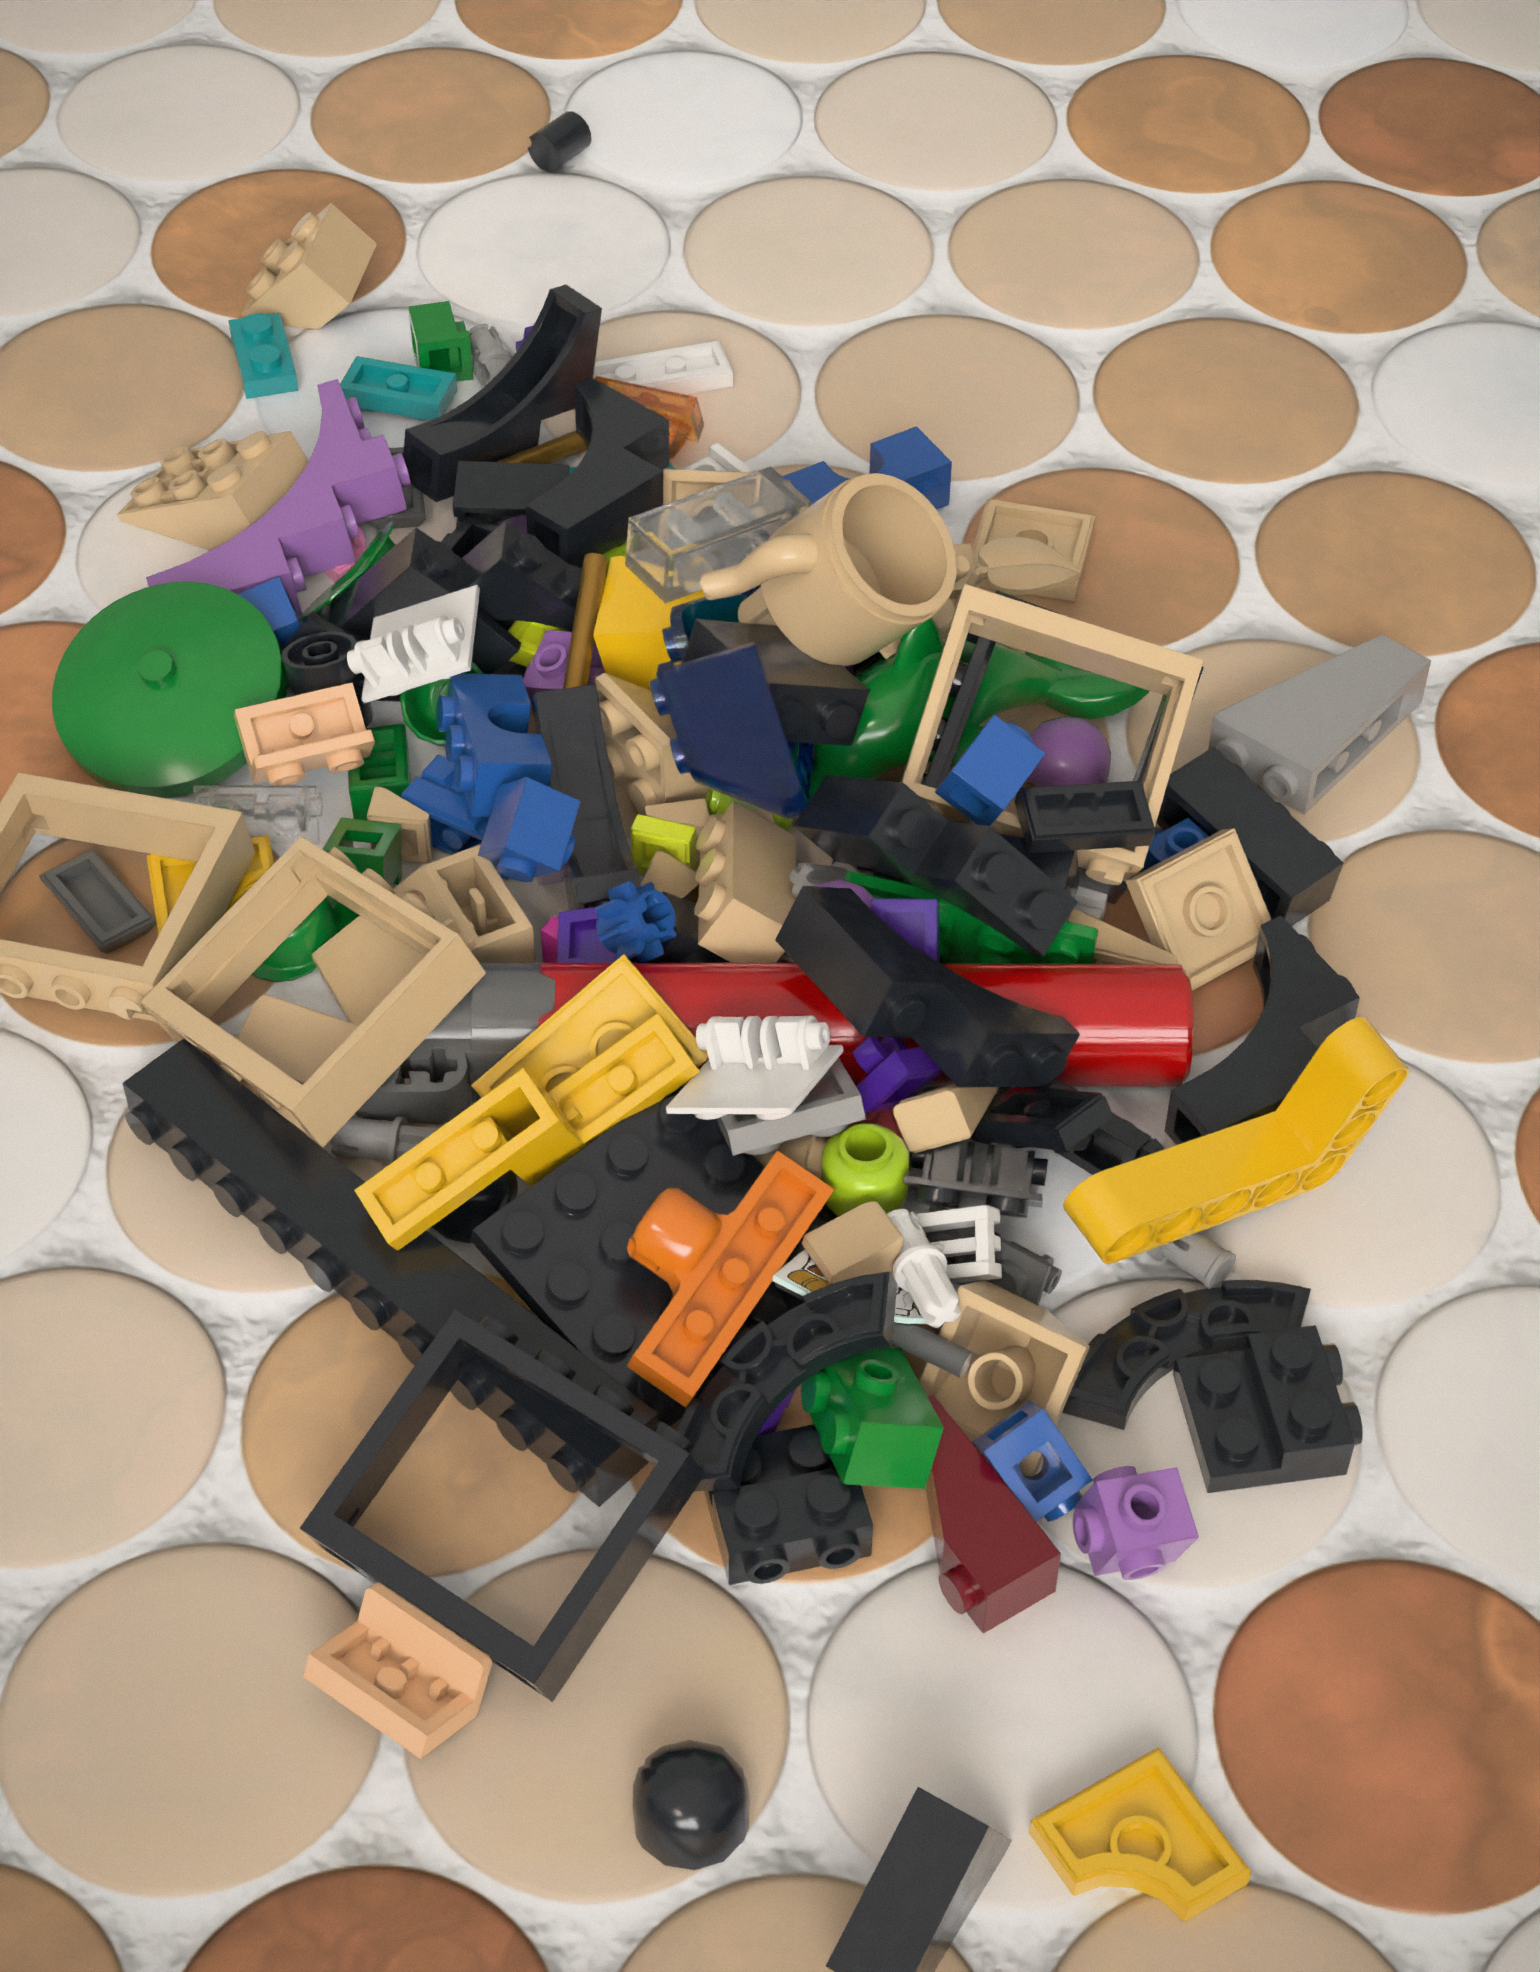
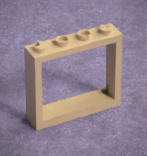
M964 584L901 782L907 785L948 821L976 824L937 795L935 788L921 784L966 637L970 633L1167 696L1142 779V786L1155 827L1204 660ZM1003 811L990 825L998 834L1024 838L1017 814ZM1149 846L1077 850L1078 867L1086 869V875L1095 881L1110 885H1120L1122 881L1139 874L1142 870Z
M17 773L0 803V894L35 833L197 863L143 966L0 939V992L13 998L31 997L57 1002L64 1007L74 1010L88 1008L113 1013L127 1020H131L134 1017L157 1022L140 1001L223 917L255 855L243 813Z
M300 836L156 984L140 1003L173 1040L178 1043L183 1038L186 1039L314 1142L324 1147L480 981L486 972L471 952V949L476 945L474 939L461 932L452 919L446 918L442 923L435 920L433 913L414 895L407 892L402 898L398 897L393 888L372 869L367 868L361 874L357 871L351 860L336 847H333L327 853ZM329 895L424 957L302 1085L209 1018Z

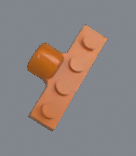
M777 1150L736 1210L728 1215L714 1213L678 1187H669L660 1193L636 1226L635 1233L629 1239L627 1250L631 1258L666 1281L673 1292L671 1302L626 1367L684 1407H687L772 1282L773 1275L781 1269L835 1189Z

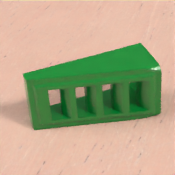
M405 724L366 728V730H372L375 740L370 757L363 758V765L348 771L349 796L353 819L367 820V813L375 786L383 787L401 797L402 792L412 783Z

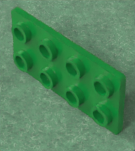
M847 871L844 877L845 881L865 888L874 898L940 899L913 885ZM940 899V963H1093L1098 937V929L1065 921L1045 955H1037L1027 952L990 926Z

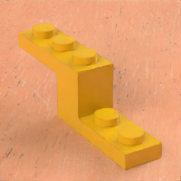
M657 1013L549 1092L522 1068L354 1191L387 1243L399 1251L510 1169L530 1187L618 1122L660 1102L699 1074L700 1070L666 1022Z

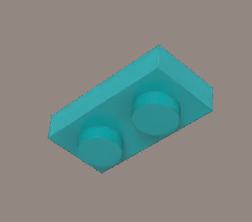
M280 312L271 314L255 313L245 318L228 320L231 340L246 399L298 391L296 371Z
M356 356L340 383L345 398L356 397L359 408L429 421L446 413L458 391L456 373Z

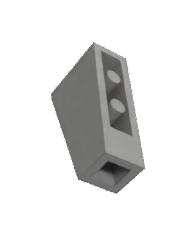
M1381 634L1218 712L1213 717L1208 750L1215 747L1232 763L1240 766L1254 783H1259L1260 788L1265 793L1305 815L1422 703L1431 660Z

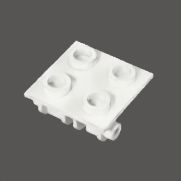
M474 585L373 618L370 640L357 642L354 650L347 653V661L351 671L354 674L363 673L365 676L361 700L367 703L383 697L399 695L406 690L441 679H450L451 676L470 671L480 593L479 586Z
M713 1016L707 1023L699 1024L696 1030L697 1046L700 1050H707L709 1060L702 1066L700 1073L694 1076L666 1106L667 1114H694L695 1117L703 1120L716 1119L727 1114H756L762 1120H775L786 1117L796 1110L843 1052V1046L829 1045L830 1030L827 1023L818 1022L814 1016H780L779 1018L777 1016H766L763 1021L758 1016H748L745 1021L743 1017Z

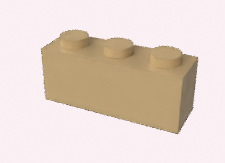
M733 801L720 819L714 816L708 820L696 842V849L700 851V864L695 875V881L699 883V898L694 910V914L699 917L698 945L731 963H776L785 951L775 939L796 900L791 893L793 883L789 880L790 873L796 868V837Z

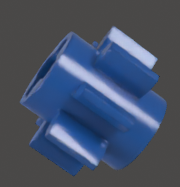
M627 881L609 889L610 901L595 908V912L599 915L596 923L597 934L604 947L610 952L617 954V959L625 954L628 959L636 956L640 963L663 955L664 951L661 943L676 937V932L673 930L675 926V911L670 900L663 893L655 890L652 882L636 888L631 881Z

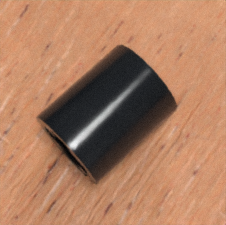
M566 111L529 137L532 145L528 147V151L538 167L547 172H553L590 146L592 139L589 126L579 114L573 111Z

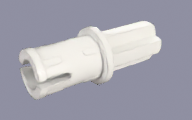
M903 1208L887 1213L903 1237L900 1255L892 1269V1276L897 1282V1286L904 1291H909L926 1324L939 1328L945 1322H955L961 1314V1309L958 1305L959 1296L945 1272L947 1260L942 1250L929 1243L916 1213L912 1211L909 1215L908 1210Z

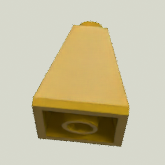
M624 556L611 557L593 633L605 673L653 691L667 704L696 691L679 675L696 619L740 623L738 608L742 601L750 595L740 593L732 597L707 600L704 597L699 579Z

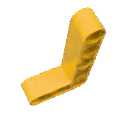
M1354 1018L1337 1028L1325 1039L1275 1112L1100 1171L1082 1181L1069 1193L1063 1203L1064 1211L1102 1262L1111 1264L1309 1192L1330 1180L1345 1165L1409 1075V1069L1367 1018Z

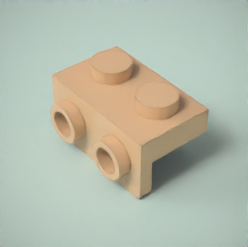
M353 683L235 709L234 712L235 723L253 784L269 781L271 787H282L303 780L306 777L305 772L328 767L330 773H341L355 769L364 764L363 758L370 757L375 743L372 730H366Z
M377 1582L365 1590L358 1621L309 1653L303 1677L415 1756L422 1759L477 1717L492 1666V1660L486 1653L382 1583Z

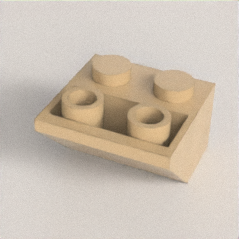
M332 203L316 216L312 212L307 213L292 230L291 238L286 242L280 238L275 240L264 252L260 262L265 266L254 276L245 290L250 297L241 313L244 318L255 313L271 314L280 312L283 326L319 330L350 305L377 243Z
M607 673L595 677L612 781L615 780L629 795L638 813L645 815V806L705 798L713 774L723 775L725 771L724 760L657 693Z

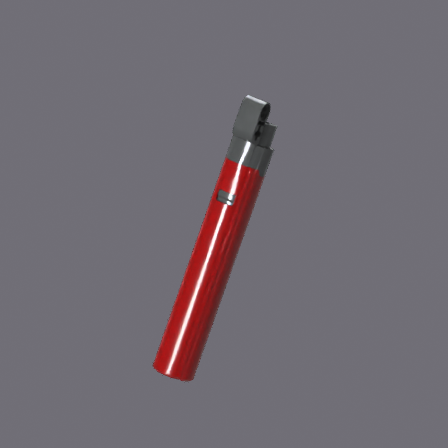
M479 962L486 974L362 1105L355 1115L362 1118L394 1121L397 1116H402L407 1119V1123L449 1122L470 1107L473 1098L471 1085L613 963ZM633 963L695 1037L698 1025L707 1023L713 1016L743 1017L744 1021L748 1016H758L762 1021L766 1016H777L778 1018L780 1016H814L818 1022L827 1023L830 1030L829 1045L843 1046V1052L839 1059L855 1086L860 1084L869 1075L859 1066L853 1055V1051L867 1037H863L796 963ZM940 963L958 975L1004 998L1045 1013L1066 1018L1080 1033L1078 1040L1067 1057V1064L1063 1072L1057 1077V1079L1072 1087H1178L1188 1078L1193 1052V996L1190 978L1181 964ZM877 1037V1039L879 1040V1042L884 1038V1037ZM899 1037L907 1049L920 1047L912 1037ZM709 1058L698 1067L699 1070L709 1060ZM942 1071L927 1086H947L954 1083ZM410 1078L411 1083L405 1084L404 1079Z

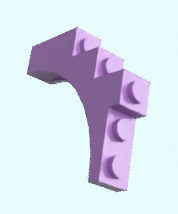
M338 379L318 384L317 387L322 406L319 438L308 465L288 493L261 519L228 542L189 562L146 577L148 586L170 582H201L216 585L239 594L276 577H280L298 616H303L297 597L298 592L307 590L303 577L336 568L335 566L356 562L350 540L360 537L357 525L407 510L402 488L410 486L411 482L402 454L391 455L384 435L371 438L368 428H365L356 397L346 399Z

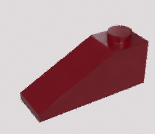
M932 1394L928 1396V1399L944 1427L926 1484V1494L940 1572L939 1585L945 1599L953 1610L958 1614L967 1612L984 1634L1056 1591L1061 1553Z

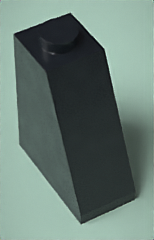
M917 1787L826 1967L834 1972H935L1004 1857L1012 1840L987 1824Z

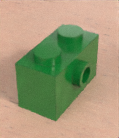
M891 1347L853 1355L820 1370L802 1383V1407L806 1413L810 1414L820 1435L822 1449L824 1453L829 1454L843 1484L925 1489L944 1427L902 1349Z

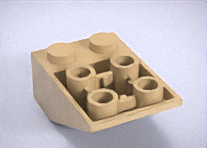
M259 431L242 440L227 442L225 438H221L204 447L190 449L187 445L179 446L162 457L160 460L162 467L151 478L142 481L132 489L130 493L132 499L121 509L117 516L122 522L212 550L228 542L261 519L288 493L309 461L291 431L266 435L264 431Z
M480 845L425 864L393 888L396 895L400 898L407 892L418 898L433 913L435 920L442 923L446 918L452 919L461 932L474 939L476 945L471 949V952L478 962H536L533 926L491 861L478 856ZM358 916L312 953L314 964L348 1022L360 1025L424 957L362 916Z

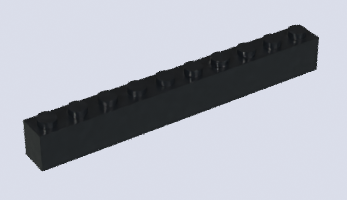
M183 1038L123 1082L129 1108L125 1115L126 1121L139 1140L146 1145L156 1143L169 1154L173 1164L184 1177L191 1181L198 1178L212 1189L218 1202L229 1214L234 1217L243 1215L256 1225L263 1239L274 1251L279 1254L289 1252L304 1265L309 1277L319 1288L326 1292H331L334 1289L350 1302L357 1317L368 1328L374 1331L381 1328L398 1342L401 1351L414 1366L455 1309L477 1323L483 1315H488L506 1326L519 1338L515 1344L517 1348L534 1358L540 1349L556 1356L575 1371L576 1376L572 1381L591 1393L594 1392L598 1385L610 1389L635 1409L630 1417L652 1430L658 1421V1413L427 1230L399 1251L390 1246L354 1191L365 1181L186 1039ZM475 1354L450 1390L464 1407L469 1410H475L478 1407L495 1421L502 1436L519 1451H525L528 1448L545 1462L553 1478L565 1490L571 1493H576L579 1490L598 1507L605 1503L649 1463L645 1458Z

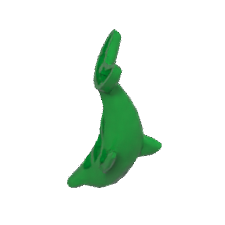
M932 617L903 635L897 652L888 659H885L882 655L870 664L868 669L856 677L870 692L852 746L815 744V774L805 793L803 808L806 807L826 774L875 779L895 767L907 764L946 638H942L939 628ZM965 641L959 661L969 663L975 644ZM996 643L951 767H954L978 733L983 729L984 726L979 725L994 714L997 715L1019 706L1042 704L1070 717L1097 719L1114 716L1137 704L1150 691L1027 651L1023 654L1008 646ZM948 696L942 717L948 719L955 698ZM930 753L928 762H932L935 753Z

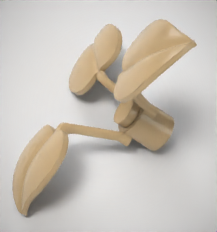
M1004 537L992 540L980 548L978 561L982 567L973 570L966 584L977 587L981 581L987 579L988 585L994 591L998 590L1008 595H1030L1070 584L1079 579L1080 573L1068 559L1042 542L1025 537ZM959 597L954 605L948 598L942 608L932 617L939 628L942 638H946ZM902 637L879 651L885 659H888L897 652Z

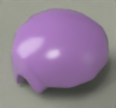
M1062 716L1043 721L1029 734L1033 739L1034 745L1046 754L1027 778L1026 783L1031 782L1036 787L1093 784L1097 782L1106 783L1108 781L1111 751L1106 737L1096 725L1084 718Z

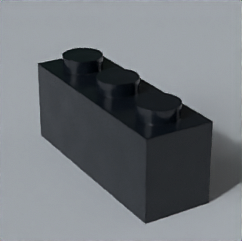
M1212 747L1170 774L1156 823L1163 830H1166L1189 818L1208 836L1222 829L1235 828L1271 920L1281 915L1293 926L1330 901L1344 862L1334 854L1326 843L1318 840L1293 818L1286 807L1274 801L1255 784L1240 766L1232 763L1219 750Z

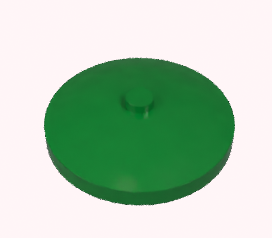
M187 581L157 584L132 592L114 601L91 618L66 649L58 666L52 690V711L57 732L64 746L79 767L96 782L109 789L160 798L179 797L204 790L225 780L247 764L234 719L235 709L286 698L288 682L281 659L282 647L262 613L246 599L225 588L207 583Z

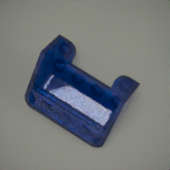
M761 585L732 597L716 600H707L703 597L673 606L670 613L671 627L662 629L664 643L671 661L658 664L657 678L650 680V688L659 715L662 717L670 714L676 732V737L670 738V746L679 773L682 775L690 772L697 784L783 818L791 819L800 816L814 794L815 744L787 741L755 642L683 663L696 619L740 623L738 619L740 604L761 588Z

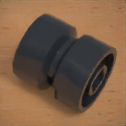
M328 631L307 635L290 643L283 650L281 659L286 680L291 687L292 693H294L293 696L353 683L366 728L373 719L371 702L364 703L361 700L364 681L361 679L363 677L362 673L354 674L347 661V653L354 650L357 643L356 639L344 632Z

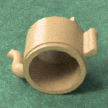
M872 473L844 481L776 530L769 540L754 549L736 565L702 574L700 584L704 597L707 600L732 597L761 585V588L740 604L738 608L740 623L778 626L789 641L810 657L831 665L847 666L866 660L933 617L948 600L954 584L967 575L970 565L964 556L955 554L953 541L946 524L935 507L922 493L896 477Z

